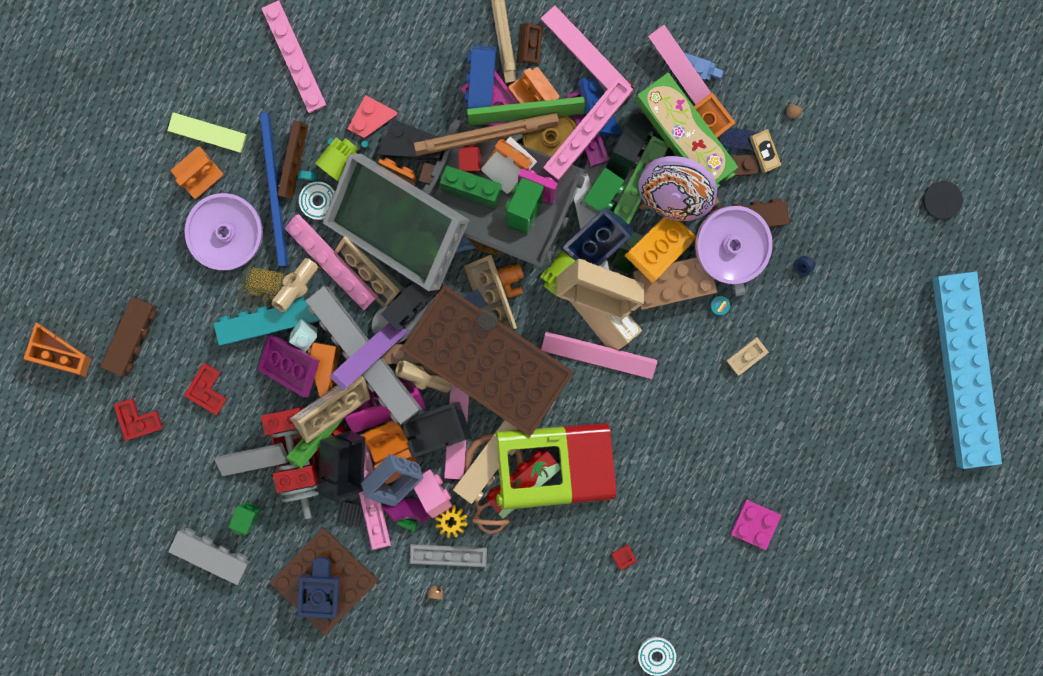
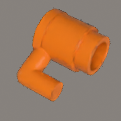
M511 264L498 268L497 272L506 297L512 298L523 294L521 286L512 289L510 285L524 278L520 264Z

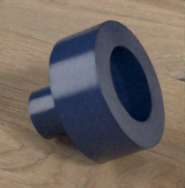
M801 256L794 262V269L800 276H808L814 271V261L807 256Z

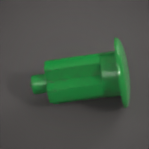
M402 519L397 522V525L410 530L411 535L416 531L419 521L412 519Z

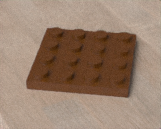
M323 527L270 584L298 610L299 577L302 574L312 573V562L317 557L325 556L331 561V575L341 576L340 613L336 619L306 617L325 636L373 587L378 579Z

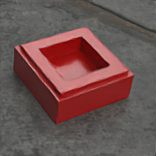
M628 544L611 553L620 571L637 562Z

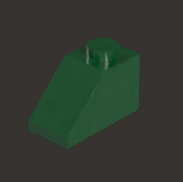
M633 232L632 236L617 249L611 266L629 273L633 263L625 255L644 236Z

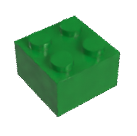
M604 168L580 204L595 214H598L603 208L610 210L614 204L611 202L613 197L617 198L625 188L622 186L624 180L607 168Z
M523 177L520 183L515 184L512 194H514L513 198L507 201L504 209L506 211L504 216L506 218V226L525 234L529 233L543 202V185Z

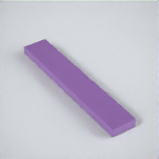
M388 323L329 377L343 391L346 390L408 331L405 328L396 330Z

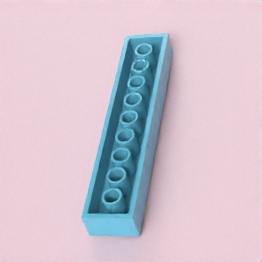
M977 272L932 277L957 467L966 469L1002 464Z

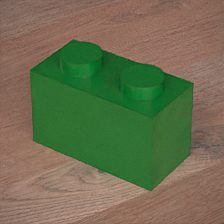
M248 502L239 504L228 528L233 529L232 532L237 535H247L254 530L262 508Z

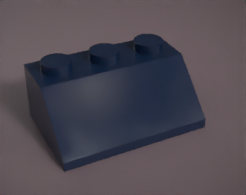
M603 208L562 248L575 260H586L589 263L600 266L632 236L633 229L621 216Z

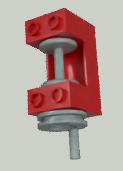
M307 406L261 416L265 435L270 434L272 445L282 443L287 455L303 438L290 418ZM316 453L312 455L302 468L288 461L287 463L277 465L278 471L273 473L276 492L285 495L282 498V502L300 499L304 519L312 518L308 497L319 494V490L315 491V488L319 487V478H321Z

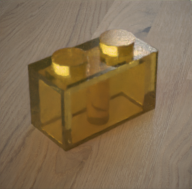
M248 267L244 289L250 290L249 294L261 296V293L268 294V298L274 299L284 286L283 279L288 274Z

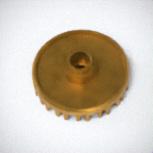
M559 116L558 126L523 133V146L552 157L575 130L577 125L571 117ZM549 136H552L555 140L553 142H549L547 138Z

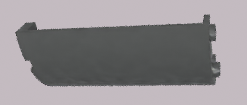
M455 119L449 126L447 136L480 128L469 126L468 123ZM502 138L476 143V147L480 148L482 152V167L495 150L497 142ZM519 144L537 161L530 170L544 178L550 177L558 183L554 204L550 205L542 202L529 233L525 234L506 226V218H504L506 211L504 209L507 201L513 198L514 194L512 192L506 194L502 190L497 207L494 209L441 191L440 181L446 166L459 169V148H464V146L445 150L441 161H437L431 174L433 179L430 185L426 184L422 191L469 219L463 236L539 267H543L546 261L550 262L553 255L551 250L561 229H565L568 224L569 218H567L577 189H581L585 181V177H582L584 169L572 165L558 181L543 169L551 159V156ZM482 172V173H470V174H473V175H476V176H479V177H482V178L491 180V179H490L486 174H484L483 172ZM416 198L412 213L415 217L422 203L418 198ZM429 205L422 219L447 230L452 219Z

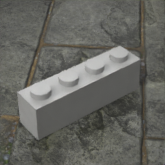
M185 528V530L181 529L177 532L168 551L169 553L236 585L242 582L251 561L247 560V556L241 553L234 554L225 545L220 544V546L213 544L212 539L205 536L201 538L195 535L196 532L192 529Z

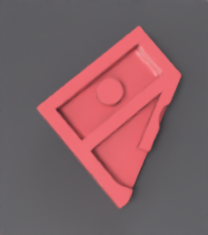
M365 95L348 130L363 138H367L374 131L384 126L385 123L395 118L398 112Z

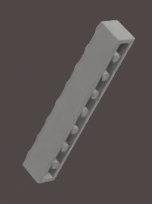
M323 286L306 300L309 304L308 310L314 316L317 315L321 320L319 324L325 331L328 330L332 334V341L335 345L342 347L344 350L343 355L347 360L369 341L329 287ZM382 356L362 374L368 381L366 383L367 387L372 392L375 391L378 394L380 404L384 408L388 407L391 411L390 416L394 422L404 424L422 410Z

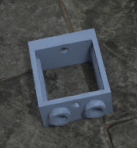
M389 454L361 485L367 499L395 507L423 479V475L418 463ZM395 471L403 474L392 486L383 484Z

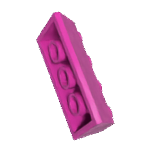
M398 377L419 406L425 409L420 389L412 381ZM368 389L370 399L345 416L352 432L356 433L393 420L390 416L391 411L388 407L384 408L378 401L379 396L375 391L372 392Z

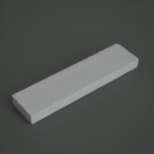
M279 443L218 456L215 462L221 475L226 476L287 463L286 457L288 455L283 444Z
M410 545V564L486 567L487 547Z

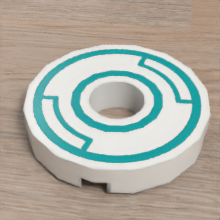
M315 181L309 183L302 189L299 195L301 210L312 219H325V213L329 209L332 195L335 191L324 182ZM322 196L323 204L315 206L313 203L314 197Z
M652 637L641 644L638 660L645 672L650 675L661 676L672 670L676 662V653L668 640ZM659 651L662 653L660 661L652 659L654 652Z

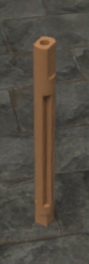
M557 113L429 139L414 143L416 156L555 127L558 126L559 120Z

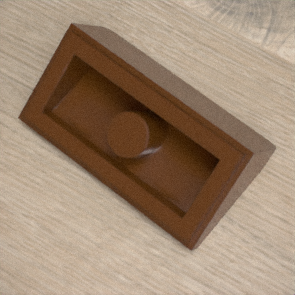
M531 23L520 24L517 62L539 64L543 26Z

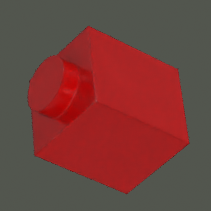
M476 144L459 148V170L468 173H482L481 149L476 147Z

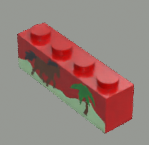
M537 449L532 453L529 460L520 463L516 468L517 470L509 474L510 486L513 489L541 487L561 467L546 449ZM499 484L497 487L491 488L485 498L502 518H505L514 509L502 510L501 506L497 505V494H500L501 491Z

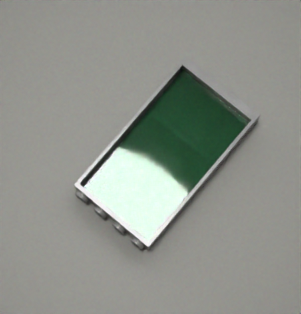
M350 154L346 160L343 174L339 178L337 189L332 195L329 209L325 213L323 224L340 235L347 236L351 242L428 291L440 289L469 219L363 154Z

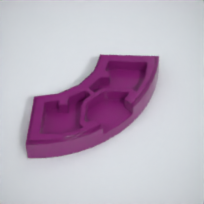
M402 499L395 507L387 504L383 506V511L395 523L402 519H414L423 524L431 518L421 501L417 499Z

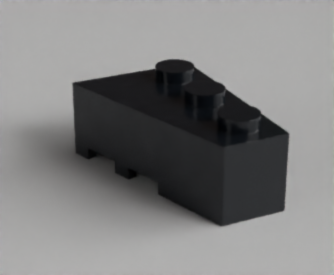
M636 110L634 111L606 165L609 171L623 179L624 182L632 166H637L641 158L638 155L639 152L644 153L648 145L646 139H651L655 131L646 115Z
M392 119L378 155L383 158L441 161L445 150L416 156L414 143L439 137Z
M426 270V271H424V272H422V271H420V272L423 273L424 275L428 276V274H429L430 271H429V270ZM415 282L410 286L407 284L400 291L401 294L389 302L381 315L396 330H400L409 324L438 294L444 285L441 284L439 290L428 291Z

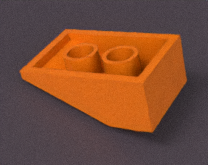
M710 93L694 106L716 137H719L736 123L713 93Z
M317 342L313 343L308 349L309 355L320 360L314 377L320 397L334 388L335 382L329 376L337 369L341 346Z

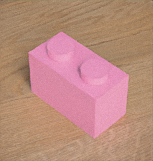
M428 470L422 474L423 479L414 487V490L426 512L434 518L452 507L449 501L452 497L447 489L443 490L441 486L443 481L439 474H434L431 470Z

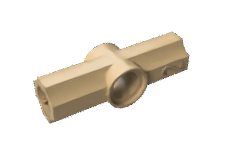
M305 258L295 272L288 274L283 279L284 286L272 300L271 304L280 312H286L296 298L303 296L307 292L308 288L306 285L317 272V264Z
M400 360L397 364L395 375L412 381L419 389L430 387L448 393L452 388L450 382L424 365L418 366L404 360Z

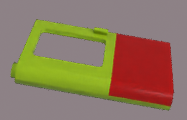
M608 423L537 428L531 437L521 430L496 432L501 487L500 494H497L496 499L497 505L501 506L502 510L614 500L616 498L611 433ZM551 446L559 448L562 483L560 485L511 488L508 465L509 450Z

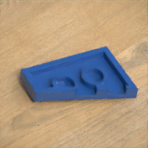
M582 78L578 81L581 97H584L585 114L587 115L603 96L597 80ZM614 116L611 117L597 135L619 137L622 135Z

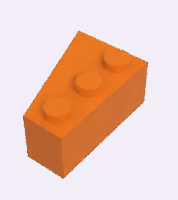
M35 323L24 359L31 363L86 377L91 358L42 325Z

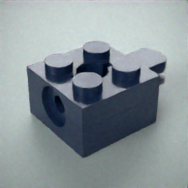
M325 556L317 557L312 562V573L302 574L299 577L297 617L333 619L338 617L340 613L341 576L331 575V561Z

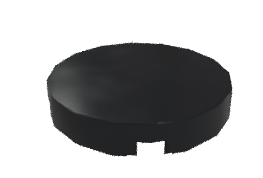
M948 181L932 184L927 188L923 197V204L927 213L941 220L956 215L961 209L963 202L960 189Z

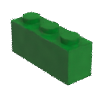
M446 166L440 181L441 191L496 209L502 194V184L450 166Z

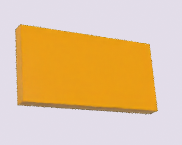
M663 217L625 256L654 283L696 240V236L681 221Z

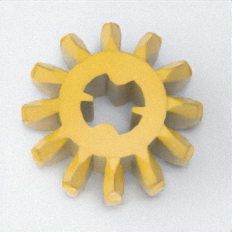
M453 505L452 511L449 508L446 510V513L442 512L441 516L435 517V520L440 522L436 524V528L443 527L440 534L442 535L447 531V538H450L451 532H453L454 537H458L457 530L463 533L464 529L461 526L465 527L468 524L465 521H461L466 519L467 515L460 516L463 509L460 508L456 512V505ZM450 517H453L454 521L456 520L457 523H453V525L450 526L448 525L449 522H446V520H449Z

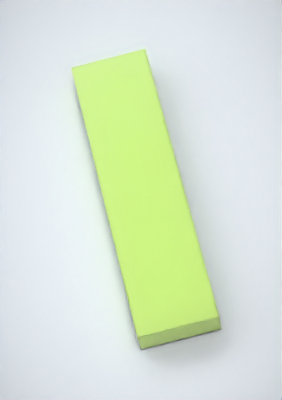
M172 113L167 130L242 153L247 137L244 133L177 113Z

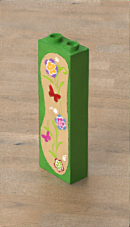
M669 73L635 97V102L675 156L688 158L705 167L713 176L717 188L720 186L718 182L723 178L727 181L735 175L734 170L738 168L737 164Z

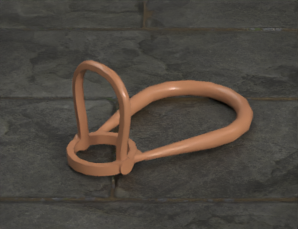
M494 434L481 436L473 441L467 449L465 473L472 465L473 454L477 448L489 442ZM517 449L514 454L518 466L524 462V457L521 449ZM475 501L477 513L473 518V523L478 524L481 530L490 534L498 533L505 525L509 524L508 515L504 520H481L480 512L483 508L491 506V504L488 502L479 505V501ZM482 525H501V527L489 530Z

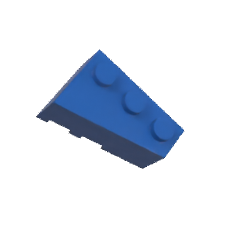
M474 45L472 52H468L467 64H471L470 72L467 71L466 83H469V91H465V103H468V108L492 106L497 47Z

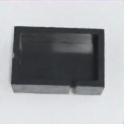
M454 402L422 413L401 424L406 438L416 436L415 440L407 441L412 458L472 439L460 402Z
M352 431L337 434V437L331 436L320 440L319 474L322 475L319 478L320 495L335 502L363 492L361 483L364 481L365 437Z

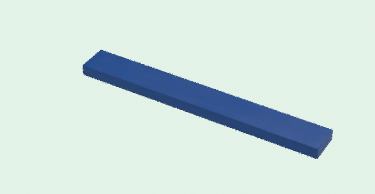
M266 112L260 113L277 261L278 266L288 267L280 196H277L279 182L271 117Z

